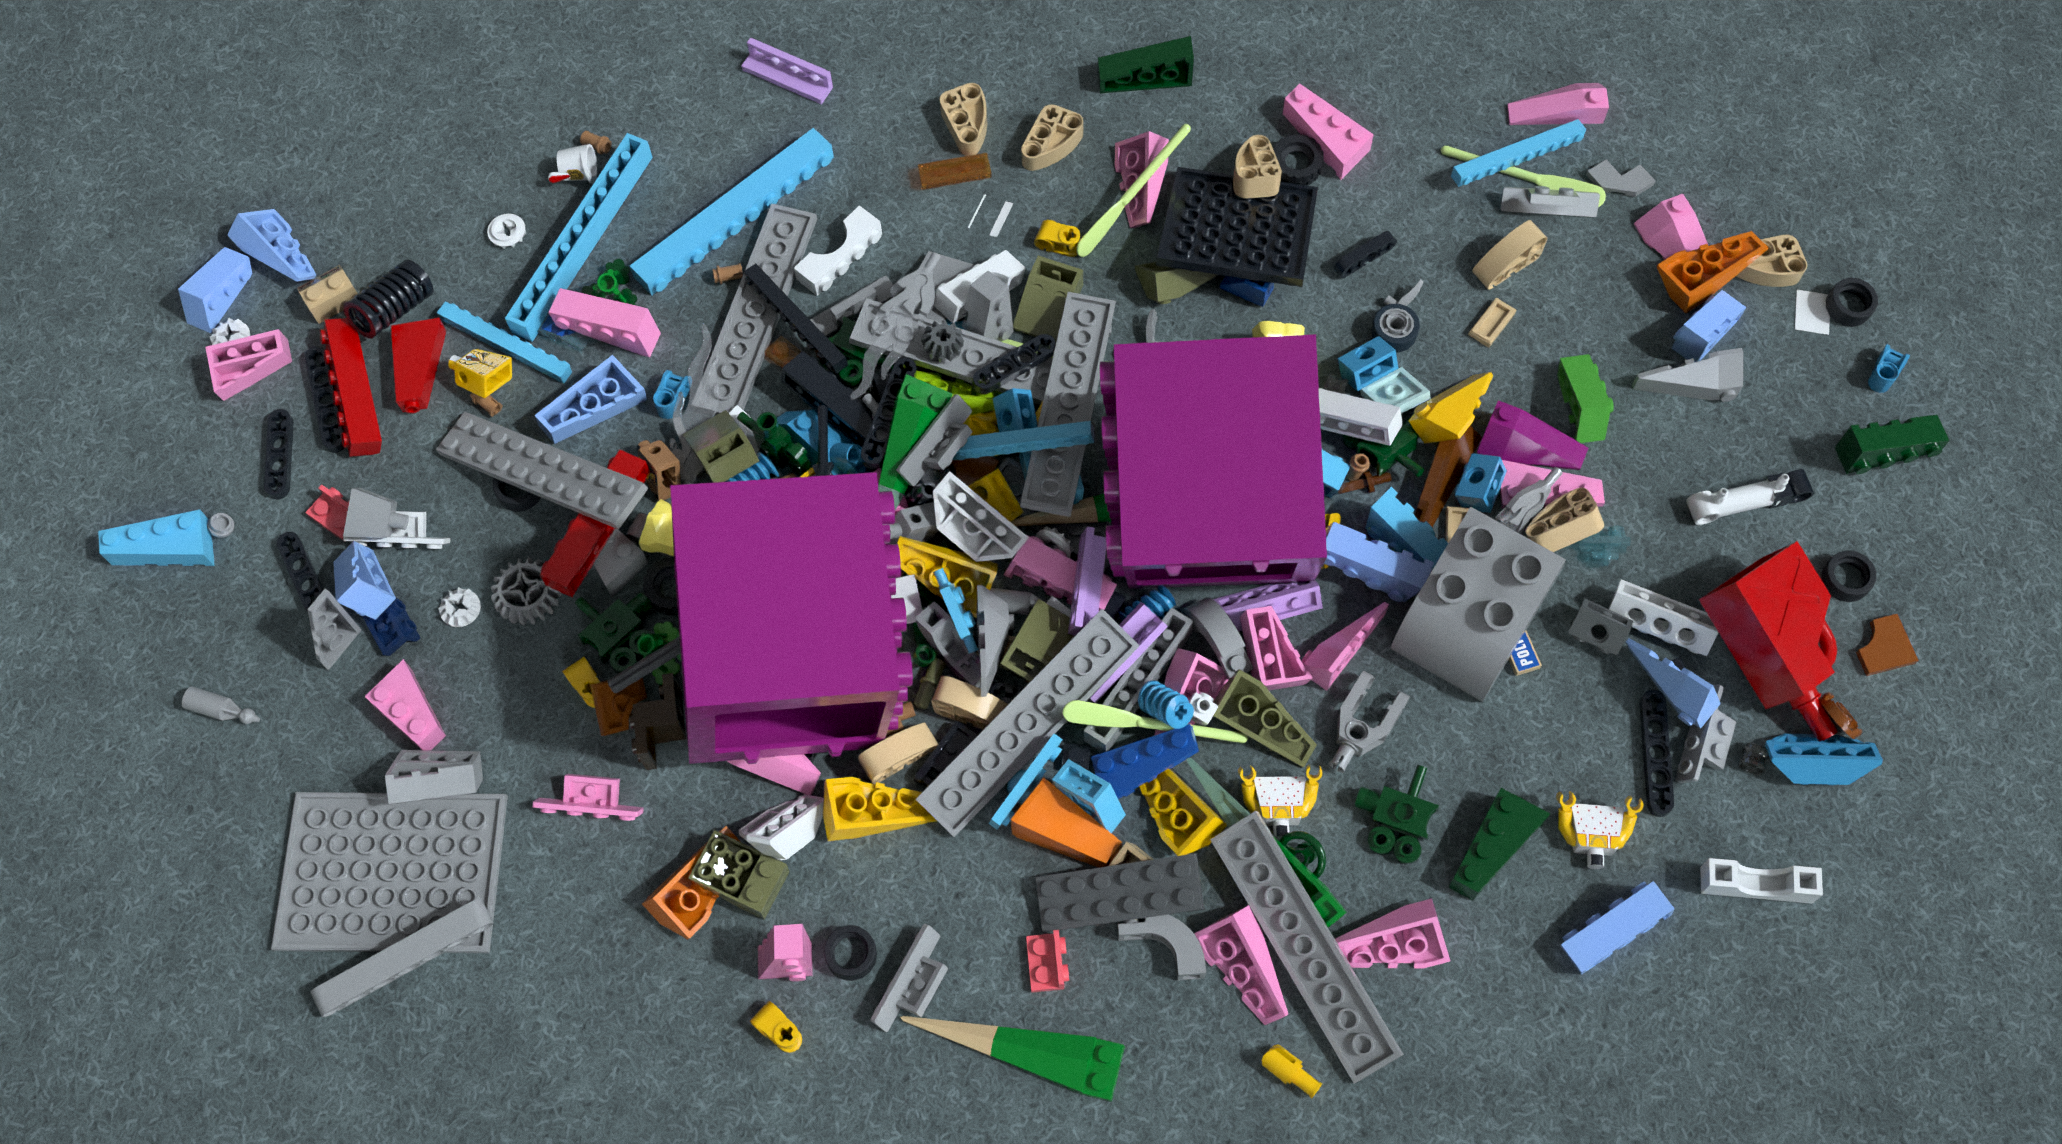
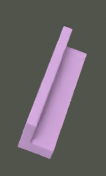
M753 38L748 40L747 45L750 54L742 64L743 71L822 105L833 88L830 71Z
M1086 527L1080 536L1068 634L1076 635L1099 612L1106 554V537L1094 535L1095 528Z
M1316 581L1271 583L1213 599L1226 612L1238 631H1242L1240 616L1247 609L1272 606L1279 620L1323 608L1320 587Z
M1142 602L1119 625L1140 646L1090 697L1094 703L1108 691L1168 627Z

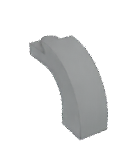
M1205 597L1183 609L1186 616L1193 620L1194 632L1201 633L1211 645L1228 680L1238 669L1245 673L1254 669L1245 652V644L1238 630L1216 601Z
M936 602L931 603L915 617L920 631L940 659L947 664L959 679L962 678L966 683L980 687L979 656L975 652L968 654V650L964 641L961 640L952 618Z
M1170 915L1144 918V922L1140 923L1138 919L1118 924V941L1153 939L1166 945L1175 958L1177 981L1205 979L1206 966L1202 947L1195 934L1180 920Z

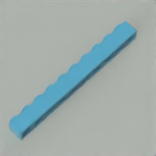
M1579 119L1454 166L1451 178L1458 187L1467 185L1470 182L1493 175L1501 170H1506L1514 165L1517 166L1522 162L1543 156L1545 153L1555 151L1558 148L1566 147L1576 141L1579 142L1584 138L1586 128Z
M445 301L437 312L442 321L563 384L572 373L570 364L566 361H560L556 356L546 354L541 348H535L529 342L521 341L516 335L511 336L504 329H498L492 323L484 322L479 316H473L467 310H461L453 303L449 304Z
M1091 421L973 435L967 438V443L958 450L953 460L1016 452L1023 453L1026 451L1055 449L1065 446L1071 447L1081 444L1087 445L1094 443V428Z

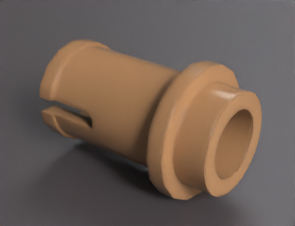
M584 131L580 138L582 145L591 144L593 149L599 154H607L612 146L608 137H600L589 131Z
M741 263L725 267L717 265V268L712 269L715 283L720 282V285L724 281L742 279L743 277Z
M471 393L472 402L476 405L479 404L490 416L493 417L502 410V404L491 395L482 398Z
M1356 454L1351 457L1350 468L1346 476L1348 481L1359 480L1362 473L1369 469L1370 462L1366 455Z

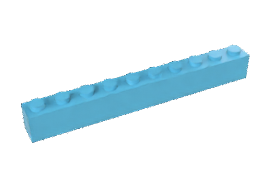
M814 128L809 130L631 264L630 268L634 278L651 295L664 290L670 281L676 277H681L687 268L694 263L701 262L707 253L713 249H718L728 237L738 234L745 224L749 221H755L761 212L770 208L771 203L776 204L778 199L785 194L792 193L803 180H809L819 168L827 166L832 161V158H834L832 145Z
M629 133L625 135L505 317L513 334L533 342L549 315V310L559 289L567 290L653 158L648 141Z

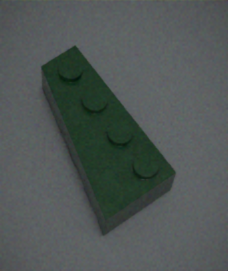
M1191 36L1098 57L1100 94L1192 86L1194 54Z
M1938 415L1909 418L1903 424L1897 419L1890 420L1883 426H1879L1878 422L1869 423L1866 425L1867 428L1860 429L1859 425H1851L1835 446V450L1846 474L1852 472L1863 474L1877 466L1884 469L1898 461L1909 463L1920 456H1937L1943 452L1942 449L1950 440Z
M1500 788L1449 888L1474 900L1544 824L1550 813Z

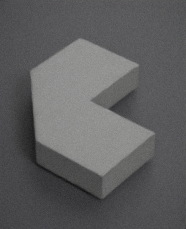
M1607 159L1589 169L1586 174L1594 185L1601 187L1606 193H1611V191L1620 192L1632 197L1641 194L1654 186L1655 180L1641 165L1621 176Z

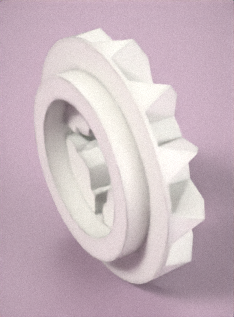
M502 214L494 218L489 224L488 237L495 246L499 245L504 249L506 246L514 247L518 241L522 242V237L526 234L525 223L517 215ZM504 226L510 230V236H506L504 233Z
M228 318L224 323L219 321L217 328H212L213 334L210 336L212 345L227 342L228 340L225 336L229 334L231 329L233 335L230 336L229 341L250 336V330L239 319L232 320Z
M1047 526L1037 533L1036 537L1041 539L1044 545L1051 549H1059L1068 558L1071 557L1073 548L1069 545L1071 541L1064 537V533L1060 534L1056 528L1051 529Z
M458 587L455 591H448V595L445 598H441V605L438 609L441 618L446 624L453 627H463L472 623L477 618L481 604L478 596L469 588L466 590ZM463 601L462 604L466 609H458L456 612L452 604H460Z

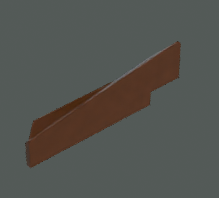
M1471 425L1460 439L1440 441L1415 512V517L1420 522L1427 521L1432 527L1434 526L1460 479L1465 464L1469 462L1471 454L1474 453L1481 441V435Z

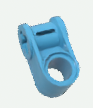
M1886 344L1868 379L1870 388L1878 393L1888 391L1903 370L1910 355L1907 353L1903 355Z
M670 370L664 372L653 396L654 404L660 417L671 419L677 415L691 389L692 378L690 376H678Z
M838 442L832 447L830 453L831 460L845 474L870 473L872 469H868L862 464V447L858 444Z

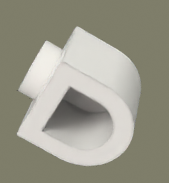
M1204 692L1192 694L1189 703L1194 708L1191 719L1193 722L1203 726L1209 724L1218 708V705L1213 703L1214 699Z

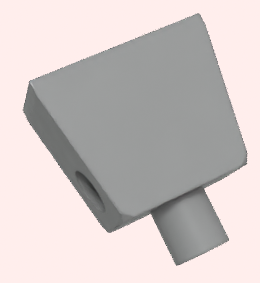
M352 488L343 536L390 537L393 528L406 530L409 516L396 513L397 501L363 488Z
M931 502L900 510L895 516L894 525H890L889 544H897L899 536L929 543L939 531L936 528L934 503Z

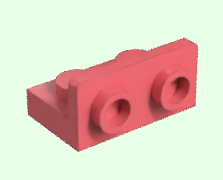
M321 484L318 489L322 495L305 513L343 540L349 501L343 500V495L335 488L331 487L328 489Z
M1053 930V934L1026 936L1031 993L1063 990L1064 981H1069L1068 964L1062 965L1061 954H1067L1065 937L1059 936V930Z

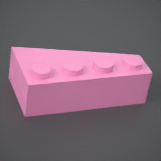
M1299 84L1285 97L1283 115L1300 134L1307 135L1309 138L1316 140L1317 144H1320L1321 150L1324 153L1325 163L1335 170L1336 175L1341 180L1370 151L1373 140L1371 132L1303 85Z
M562 288L559 289L549 310L555 325L561 329H571L585 336L649 358L661 334L648 308Z
M1028 536L1029 539L1014 555L1004 576L1012 578L1014 574L1024 580L1023 584L1029 587L1041 586L1047 595L1054 598H1062L1064 596L1067 598L1066 602L1072 605L1077 561L1075 562L1068 558L1059 549H1051L1044 545L1041 539ZM1103 574L1099 611L1105 609L1117 586L1105 574Z

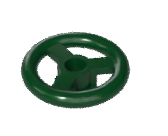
M1291 831L1280 838L1279 842L1304 866L1307 867L1318 857V865L1312 873L1317 878L1323 874L1326 867V855L1321 843L1314 836L1304 831ZM1293 839L1304 840L1295 848L1287 844Z

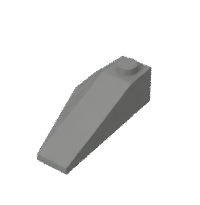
M1742 348L1717 351L1709 353V359L1694 362L1693 358L1688 359L1677 368L1672 369L1671 366L1667 365L1637 374L1632 387L1634 390L1712 401L1720 399L1723 402L1731 401L1737 397L1743 387Z
M977 585L981 697H986L1008 644L1009 630H1014V614H1009L1007 602L983 585Z
M324 589L308 608V615L316 659L325 669L329 670L361 632V629L327 589Z

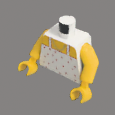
M1310 764L1306 767V776L1309 779L1307 781L1305 776L1256 777V771L1251 765L1250 775L1243 776V769L1240 767L1238 775L1244 781L1241 784L1244 805L1250 813L1258 811L1265 824L1273 826V836L1280 840L1283 835L1289 832V825H1299L1300 820L1307 817L1314 806L1319 786L1317 780L1322 777L1321 766H1319V773L1317 775L1309 773Z
M1569 791V799L1563 802V794L1558 792L1556 800L1561 804V807L1558 809V830L1567 844L1573 847L1574 853L1587 854L1588 868L1602 869L1604 868V855L1612 856L1617 849L1623 848L1632 835L1637 819L1635 813L1640 812L1644 804L1640 798L1639 804L1636 807H1631L1632 797L1628 796L1625 799V805L1628 810L1624 812V807L1575 804L1576 797L1571 791Z

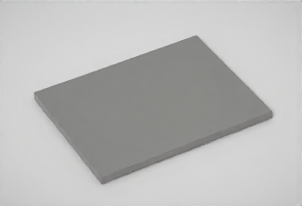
M295 792L271 950L380 952L476 899H482L493 921L508 796L506 794H461L388 804L387 793ZM493 925L444 953H490Z

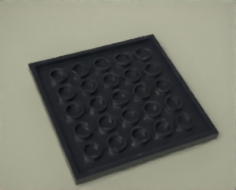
M1177 167L1156 265L1289 286H1303L1318 187L1280 182L1279 192L1275 196L1241 198L1234 192V175Z

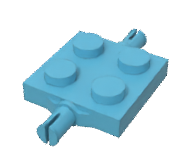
M941 568L933 573L961 640L964 641L968 654L979 650L972 636L973 627L976 624L972 612L970 610L966 611L963 602L966 599L960 586L955 587L954 583L949 582L943 570L944 568Z

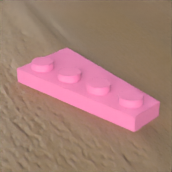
M1502 460L1507 472L1499 490L1501 508H1506L1510 500L1522 489L1535 484L1539 480L1543 481L1552 470ZM1562 472L1563 474L1552 485L1551 493L1543 507L1576 488L1588 489L1597 506L1602 507L1605 503L1602 480Z

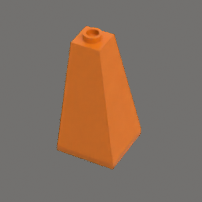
M1045 778L1041 780L1011 818L1012 834L1015 837L1098 868L1109 866L1122 849V842L1106 830Z

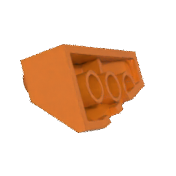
M724 826L719 831L740 842L727 826ZM706 844L642 903L661 925L687 940L707 922L712 913L711 909L716 899L719 898L718 895L689 879Z

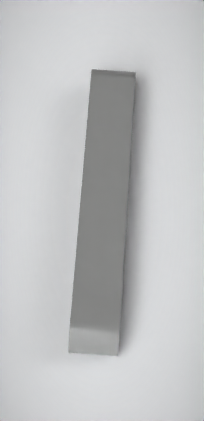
M476 899L311 990L310 993L321 1016H330L488 929L494 923L482 899Z

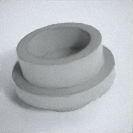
M217 513L208 520V531L215 537H227L234 530V521L225 513Z

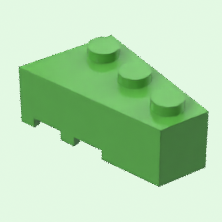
M1589 354L1560 358L1557 373L1564 403L1569 402L1573 415L1568 416L1569 421L1576 425L1577 430L1574 440L1579 443L1605 440L1609 416L1614 409L1612 398L1607 396L1605 382L1600 380L1597 364H1593Z

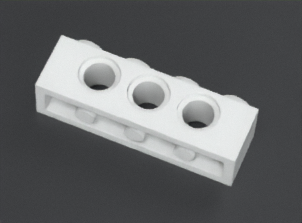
M1622 579L1608 608L1633 620L1632 627L1641 633L1654 635L1667 643L1687 648L1695 654L1707 656L1719 633L1706 612ZM1658 618H1663L1667 621H1661ZM1683 628H1689V629H1691L1692 631H1687V630H1685V629H1683Z

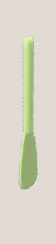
M1184 124L1123 194L1120 200L1081 238L1076 247V252L1080 257H1085L1092 252L1117 220L1125 205L1133 199L1191 130L1188 124Z
M1449 146L1441 148L1443 155L1465 162L1480 157ZM1513 166L1499 171L1500 173L1535 183L1538 186L1549 187L1551 190H1559V188L1564 187L1572 188L1574 191L1597 192L1600 194L1598 207L1604 203L1606 198L1605 191L1601 187L1583 181L1555 175L1536 174Z
M1073 700L1068 702L1063 708L1064 718L1072 723L1104 727H1143L1162 731L1175 729L1158 719L1140 717L1125 710L1086 701ZM1191 725L1193 726L1195 736L1245 743L1248 740V736L1242 732Z

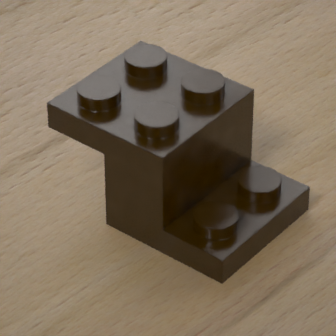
M673 673L662 674L663 684H659L661 700L633 704V713L629 714L631 729H635V738L631 739L632 751L634 755L637 754L638 762L642 763L646 770L657 769L655 744L686 739L682 691Z

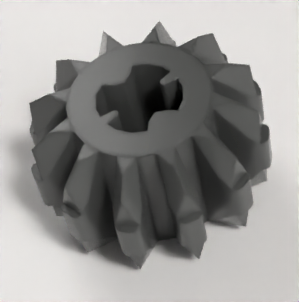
M945 319L942 321V324H938L934 320L932 327L926 326L921 339L924 353H930L929 357L931 360L936 357L939 358L940 363L943 362L944 358L951 362L953 356L959 357L961 348L964 346L961 329H956L955 322L947 325Z

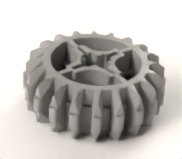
M528 557L526 562L523 563L518 558L517 565L513 566L512 563L508 562L509 569H500L502 576L494 577V582L497 585L491 586V591L493 592L491 600L495 603L494 607L497 612H501V616L504 619L509 618L513 624L519 620V623L524 626L527 619H529L530 623L535 625L536 617L539 616L541 620H545L543 613L553 614L551 605L559 606L556 598L561 597V592L546 586L543 580L528 579V576L541 578L540 574L543 566L541 560L538 559L534 562L532 558ZM526 585H527L528 588H529V589H528V592H526L527 598H526L525 595H524V594H525L524 591L526 590ZM508 602H523L525 606H514Z

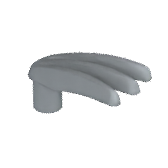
M1420 279L1416 286L1403 296L1399 302L1388 296L1384 304H1402L1407 306L1420 291L1423 280Z
M1155 309L1150 310L1147 319V343L1159 342L1155 341V325L1158 318Z

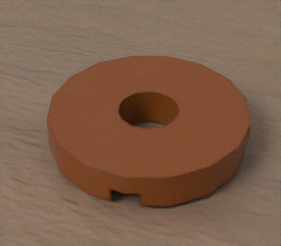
M1824 693L1819 697V700L1826 711L1852 739L1859 737L1862 734V729L1857 728L1859 726L1854 717L1842 703H1835L1831 700L1834 698L1832 693Z

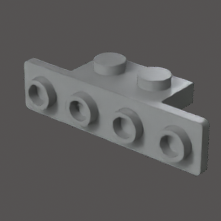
M1535 186V188L1503 187L1500 209L1508 212L1596 217L1600 194L1597 192L1574 191L1572 188L1564 187L1559 188V190H1551L1545 186Z
M883 276L810 320L828 337L841 329L844 316L853 321L858 319L866 298L884 304L897 296L898 290L887 276Z
M953 395L898 466L897 472L910 486H915L928 468L944 470L948 467L954 455L967 443V438L973 432L968 425L963 424L971 414L972 409L959 395Z
M1716 684L1713 686L1720 701L1724 687ZM1717 708L1701 729L1692 724L1684 743L1675 781L1678 783L1698 781L1703 763L1715 770L1724 769L1736 721L1720 712Z
M923 924L921 930L917 933L911 948L903 958L893 980L889 983L882 1000L874 1010L871 1022L882 1031H889L900 1009L922 1017L948 970L944 964L929 958L940 938V935L930 925Z

